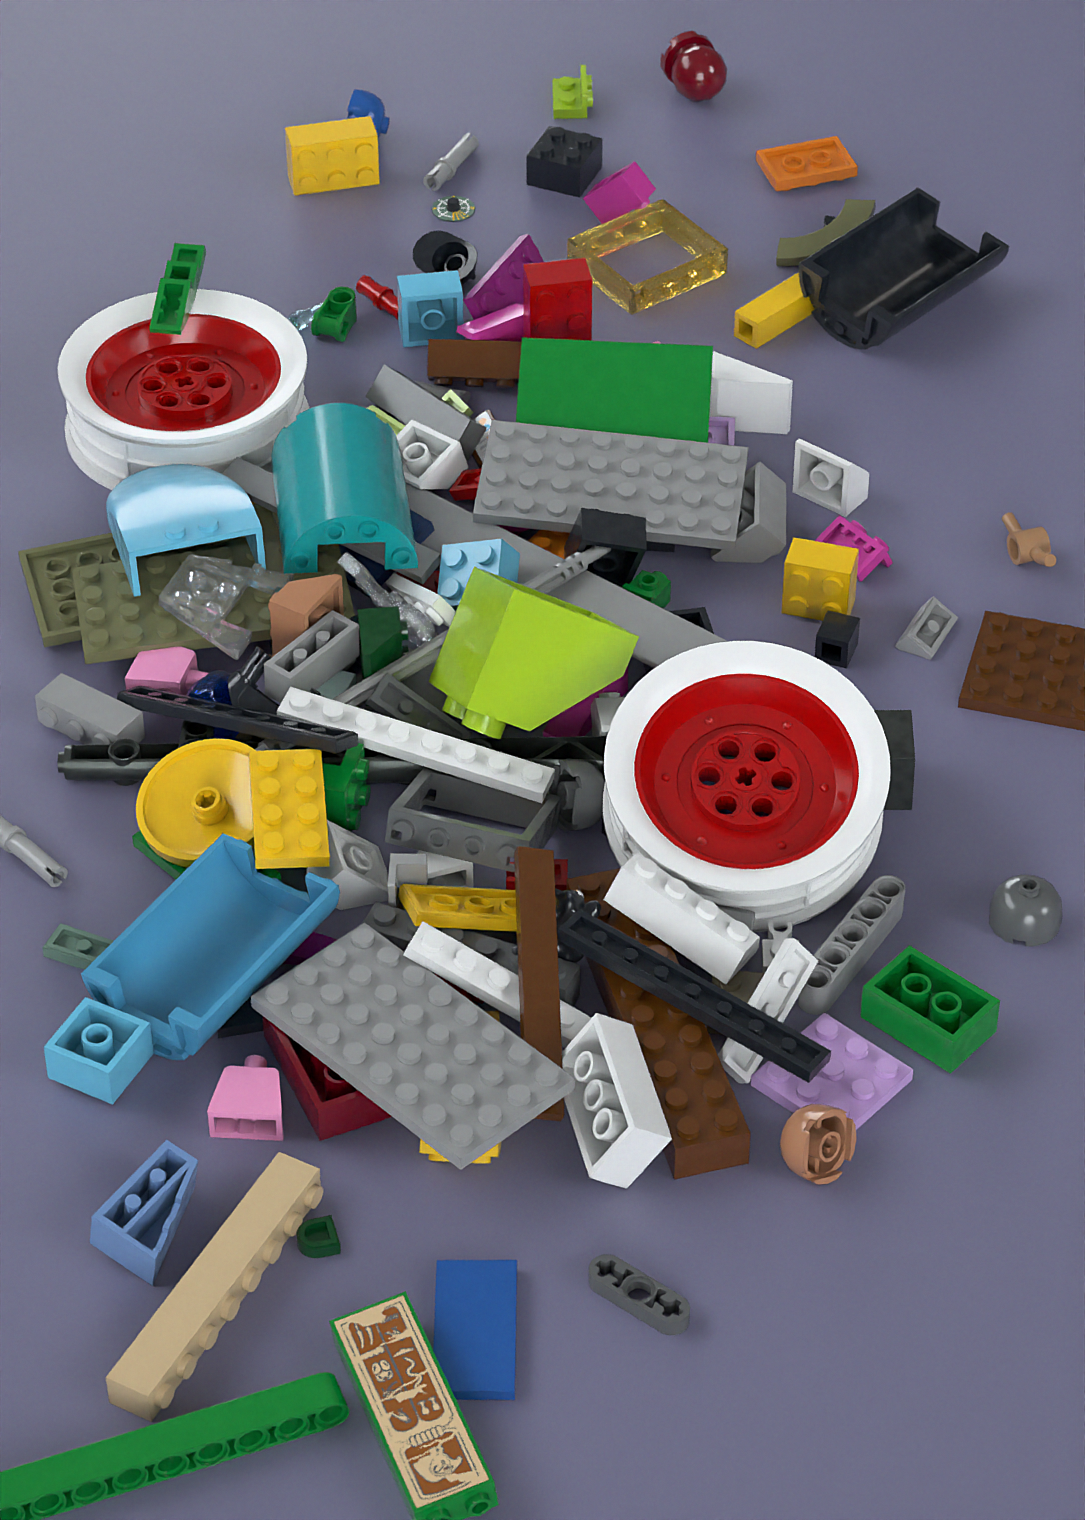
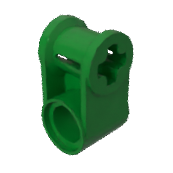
M336 287L329 292L323 304L314 313L311 323L312 335L320 336L323 334L335 337L339 342H343L346 339L348 332L357 321L355 291L348 287Z

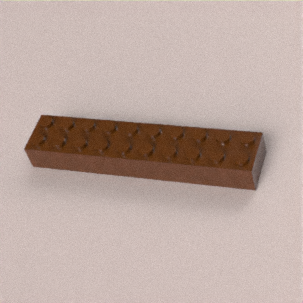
M621 868L567 879L566 890H579L583 894L585 904L593 900L600 903L601 911L597 919L679 964L671 946L604 901ZM585 956L609 1017L632 1024L672 1137L671 1141L662 1150L674 1180L748 1164L751 1132L705 1024Z

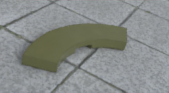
M846 199L839 215L820 230L803 236L780 238L776 265H799L807 257L872 217L876 209L875 200Z

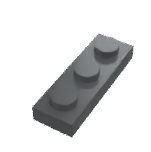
M389 673L382 677L366 702L367 705L383 716L447 736L469 738L472 734Z

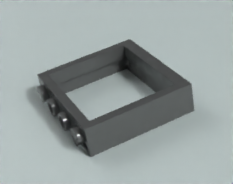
M424 767L389 808L385 842L515 872V864L510 863V857L514 858L517 846L543 849L557 830L562 796L547 793L543 802L539 803ZM428 790H437L436 796L428 795ZM425 804L525 827L526 830L520 835L420 812L419 810Z

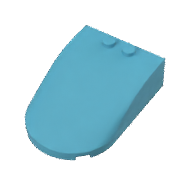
M170 464L148 468L122 480L112 489L107 498L106 512L108 524L134 597L141 596L136 557L245 536L259 572L266 571L262 526L252 502L241 486L216 470L190 464Z

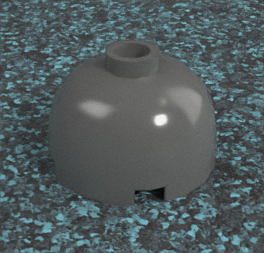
M584 760L558 761L561 766L553 767L555 775L549 788V794L562 796L558 827L563 831L587 829L602 819L605 776L597 766Z
M1025 874L1010 877L997 887L992 896L989 907V925L994 933L1006 942L1013 944L1014 939L1026 941L1025 946L1031 947L1045 944L1057 936L1062 923L1061 897L1054 886L1044 878Z

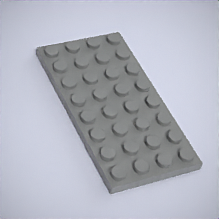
M492 420L473 509V522L570 533L581 508L599 509L601 511L645 517L647 541L735 550L749 447Z
M365 922L251 996L252 1008L460 1170L575 1089V1078L427 968L404 956V951Z

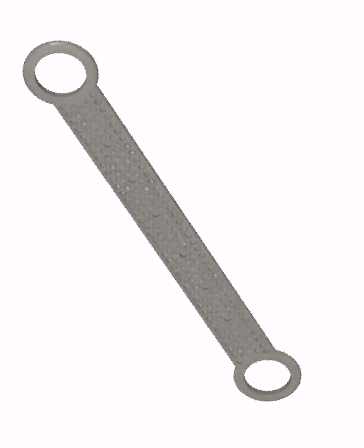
M406 483L409 508L433 523L435 530L421 543V545L441 554L442 545L502 538L520 553L517 583L521 585L564 560L495 524L473 522V513L425 489H419ZM587 570L547 593L550 596L592 611L639 636L631 657L652 668H656L666 660L688 650L719 642H729Z

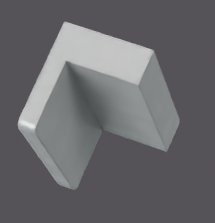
M390 853L388 874L389 906L406 911L398 897L400 885H428L427 854Z

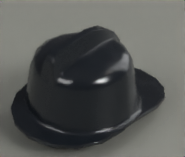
M438 230L423 235L416 242L413 248V260L417 268L424 273L458 270L461 285L469 281V279L475 280L476 278L475 270L478 253L474 245L451 233Z

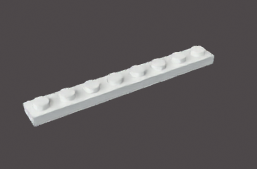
M289 688L277 710V715L354 731L358 733V743L364 744V748L539 803L543 802L554 780L555 769L297 688Z

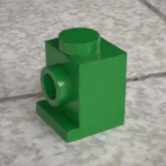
M641 570L630 584L625 583L622 586L623 589L663 609L671 601V581L660 571L650 573Z

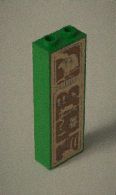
M406 1291L330 1320L329 1324L335 1347L412 1520H463L471 1516L483 1515L489 1509L498 1506L495 1482Z

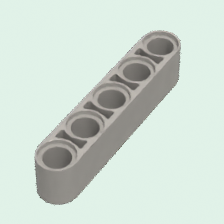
M883 875L876 878L814 954L818 963L798 996V1005L801 1010L812 1015H819L828 1011L899 922L903 915L905 884L900 878L893 875Z

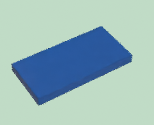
M437 1260L433 1351L456 1400H515L517 1260Z

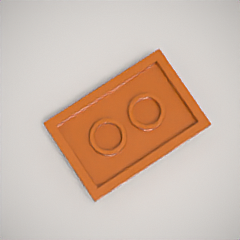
M837 136L756 151V162L775 191H788L792 188L815 186L819 183L842 181L846 178L857 177L858 166Z

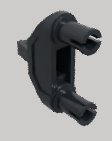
M256 646L241 670L232 672L228 677L231 703L233 706L277 715L280 705L257 689L258 685L256 684L264 673V663L271 659L272 656L265 654L266 651ZM311 688L309 693L322 696L319 691ZM239 732L234 740L239 742H261L266 738Z

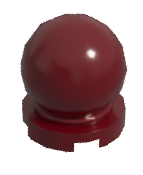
M695 31L683 32L669 41L671 45L666 50L665 55L662 53L660 56V66L668 80L674 83L677 92L695 102L712 99L722 90L727 79V67L722 55L715 51L708 37L699 35Z

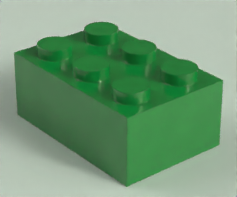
M909 945L863 986L860 1017L951 1074L997 1031L1000 1000Z

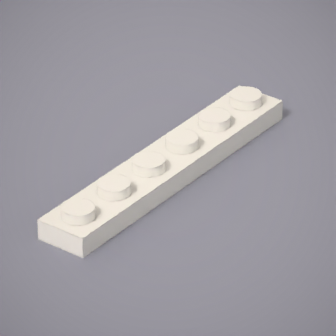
M422 922L403 955L520 1022L519 976L429 924ZM560 1000L562 1046L566 1048L590 1021L591 1017Z

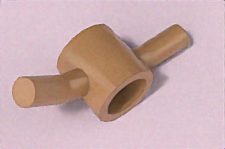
M1012 512L1002 516V521L1009 532L1007 536L1008 554L1015 565L1032 561L1047 567L1055 565L1056 557L1050 554L1049 536L1042 526L1022 530Z

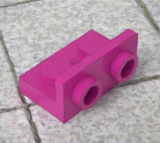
M841 515L815 540L817 542L859 549L857 580L860 582L879 563H882L887 568L893 563L887 553L890 549L882 539L877 536L872 539L867 535L866 530L861 524L855 520L849 522Z

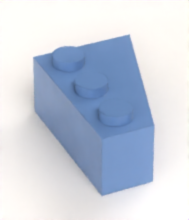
M166 1140L92 1215L90 1244L153 1286L195 1189L198 1160Z

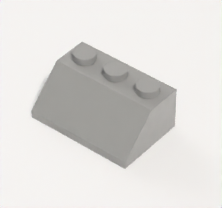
M760 461L748 469L745 474L735 550L711 548V558L715 562L763 563L772 555H778L786 546V483Z

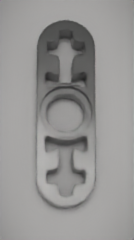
M599 1255L590 1262L588 1282L590 1288L595 1293L663 1334L678 1335L688 1328L690 1305L683 1296L614 1255ZM634 1289H643L650 1296L644 1300H634L629 1297L628 1293Z

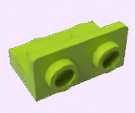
M586 64L580 65V78L569 76L552 78L553 119H587V107H593L592 74L586 75Z

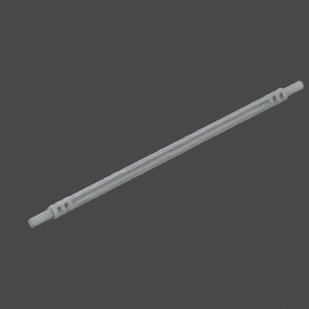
M592 546L582 553L576 552L523 585L547 594L587 570L590 563L610 552L611 548ZM448 630L334 697L332 700L360 707L367 702L386 673H389L401 682L433 663L438 658ZM266 738L258 743V748L255 750H289L295 744Z

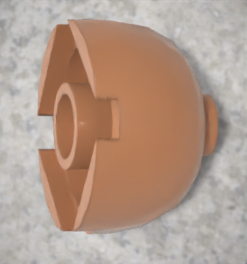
M809 1104L796 1110L790 1116L782 1130L780 1148L781 1155L791 1171L815 1184H829L840 1177L843 1172L837 1169L842 1165L844 1159L851 1161L857 1140L855 1123L853 1119L846 1117L845 1113L847 1112L831 1105Z

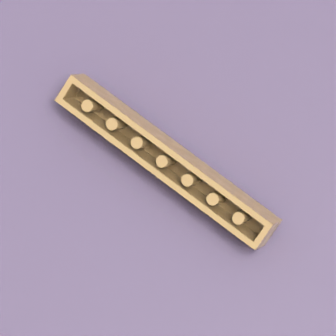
M277 1153L106 1376L109 1403L152 1422L161 1409H166L169 1406L175 1389L183 1379H188L192 1375L199 1357L205 1349L209 1350L213 1347L220 1329L227 1320L231 1321L236 1316L240 1302L248 1292H253L257 1288L261 1274L269 1264H274L281 1254L282 1246L290 1236L296 1235L308 1211L311 1208L315 1209L320 1203L323 1187H321L319 1168L284 1153Z

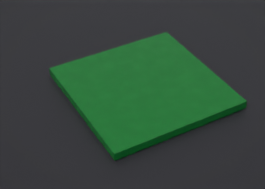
M522 338L516 422L708 443L713 346Z

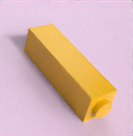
M799 272L735 311L734 336L757 349L812 314L811 311L814 310V307L809 297H803L799 282Z

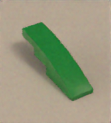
M174 243L171 260H167L164 278H160L149 328L151 333L182 334L199 286L206 257L205 245Z

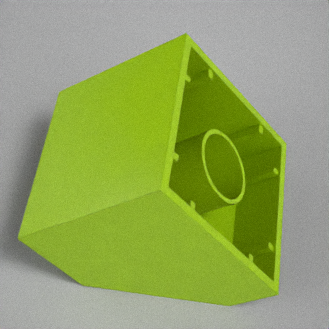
M474 566L428 682L447 695L442 708L444 712L462 719L461 724L472 730L501 739L507 723L530 732L624 676L639 636L592 611Z

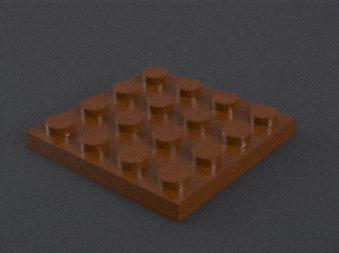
M985 610L960 692L958 707L1085 731V628Z

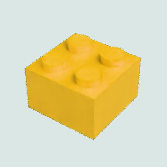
M793 537L784 562L781 613L823 621L827 611L850 615L856 596L859 549Z

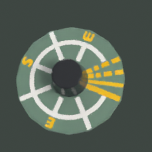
M445 196L433 203L432 212L438 219L444 221H463L474 214L475 205L471 200L462 196Z

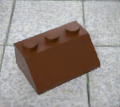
M428 339L427 377L429 380H434V385L452 386L453 381H465V386L483 387L484 382H496V387L514 388L515 383H519L522 342Z

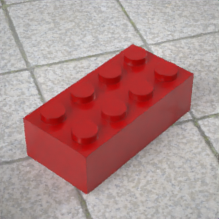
M586 258L523 264L524 338L592 341V277Z

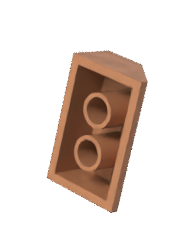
M333 574L290 581L278 593L276 592L272 595L268 604L271 621L272 657L332 610L344 616L342 576Z

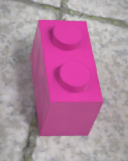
M633 161L595 184L584 196L583 200L601 224L606 226L613 221L617 224L630 215V211L633 209L639 212L650 203L649 196L656 188L638 164Z

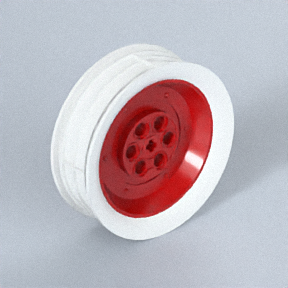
M197 289L184 330L181 335L150 332L149 328L157 292L121 301L95 314L76 329L67 340L59 357L58 379L61 391L66 399L68 412L65 421V439L68 451L74 462L85 474L110 490L125 478L139 471L162 465H198L223 473L236 457L273 473L271 454L279 432L284 426L287 428L293 423L298 414L309 409L304 395L303 383L307 371V353L301 335L294 325L282 314L259 301L245 296L223 291Z
M758 641L719 642L688 650L666 660L645 675L627 694L611 722L604 752L605 784L603 791V819L610 847L621 867L636 853H639L641 856L654 861L657 867L673 878L683 881L689 889L704 899L710 900L717 905L755 912L753 932L768 931V921H773V928L775 930L786 928L787 921H792V926L802 923L825 912L847 895L863 877L874 857L882 831L883 809L890 784L891 769L887 739L874 709L853 683L836 669L807 653L778 644ZM723 755H732V756H734L735 758H733V759H725V758H723L722 756H723ZM760 757H767V758H769V759H771V760H770V761H761V760H759L758 758H760ZM712 781L715 784L708 786L704 785L702 782ZM782 785L787 787L788 789L778 790L775 788V786ZM722 809H727L732 813L722 814L718 811ZM765 812L768 814V816L760 817L755 813Z

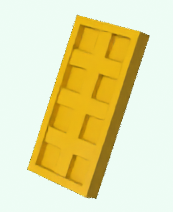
M321 750L249 751L255 869L329 867L330 854Z

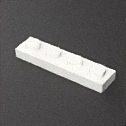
M395 573L385 582L393 591L390 597L403 609L406 607L413 614L418 613L425 620L430 619L437 626L444 624L450 627L456 612L442 596Z
M785 938L748 1004L783 1023L818 960L795 938ZM727 1038L718 1054L723 1069L738 1083H749L751 1075L755 1073L763 1059L762 1056L730 1038Z

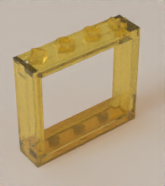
M661 199L647 205L643 209H637L568 238L567 260L586 258L592 277V284L629 314L633 315L727 274L728 248L667 201ZM660 232H664L696 257L691 261L635 285H632L600 259Z

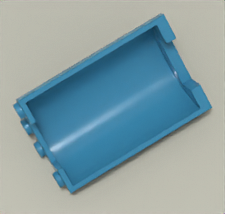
M223 833L81 973L83 982L93 1000L150 1022L153 1052L155 1055L170 1060H185L189 1055H194L334 911L339 901V885L328 878H322L309 872L305 876L308 893L298 891L283 884L279 879L270 878L257 872L252 846L244 840H237Z

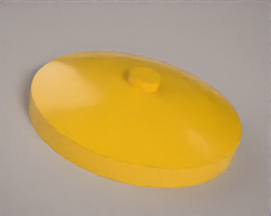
M204 739L177 748L162 758L150 770L137 796L136 818L144 839L156 854L173 864L189 867L223 833L237 840H244L254 848L249 772V751H256L254 748L230 739Z

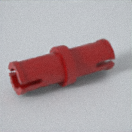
M368 275L362 276L356 284V291L370 299L374 307L387 311L398 320V297L394 295V291L388 286H381Z

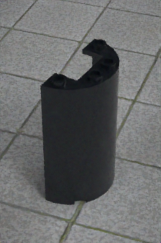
M917 187L799 263V282L803 297H809L814 307L811 313L820 326L842 344L855 349L867 350L870 347L879 346L999 266L1005 259L1010 246L986 231L982 235L979 253L936 226L940 201Z

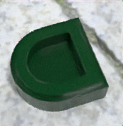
M332 1215L310 1219L299 1226L296 1233L297 1247L303 1255L310 1258H323L341 1254V1246Z

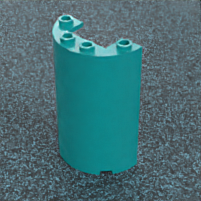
M330 403L310 408L298 414L296 420L287 428L284 426L274 442L271 454L284 574L318 572L317 545L385 542V570L418 568L400 446L391 426L376 417L375 412L347 403Z

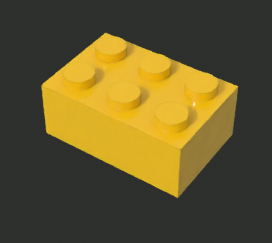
M371 116L285 127L288 178L294 195L380 184L378 135Z

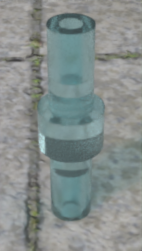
M321 302L305 311L300 309L290 314L288 320L299 331L309 326L314 313L323 303Z

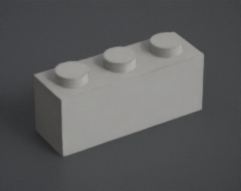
M334 610L329 612L264 663L265 695L281 704L290 687L310 692L311 688L317 690L359 656V625Z
M63 673L58 675L35 695L38 721L46 727L53 728L69 736L75 741L83 744H112L119 739H132L139 743L145 738L142 711Z

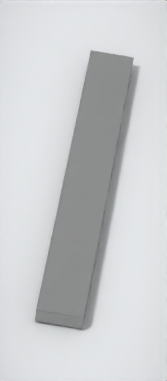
M236 457L222 474L241 486L252 502L277 513L273 473ZM385 542L341 544L384 565ZM415 542L418 568L392 570L424 584L440 565L441 554Z

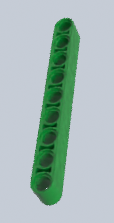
M322 1372L0 1472V1520H41L333 1428L347 1419L350 1410L335 1375L329 1372Z

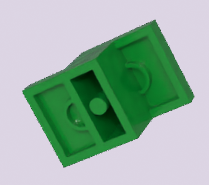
M358 743V746L347 749L341 766L322 763L327 820L350 832L358 830L361 821V808L368 805L371 794L370 785H366L369 773V760L365 759L364 744Z

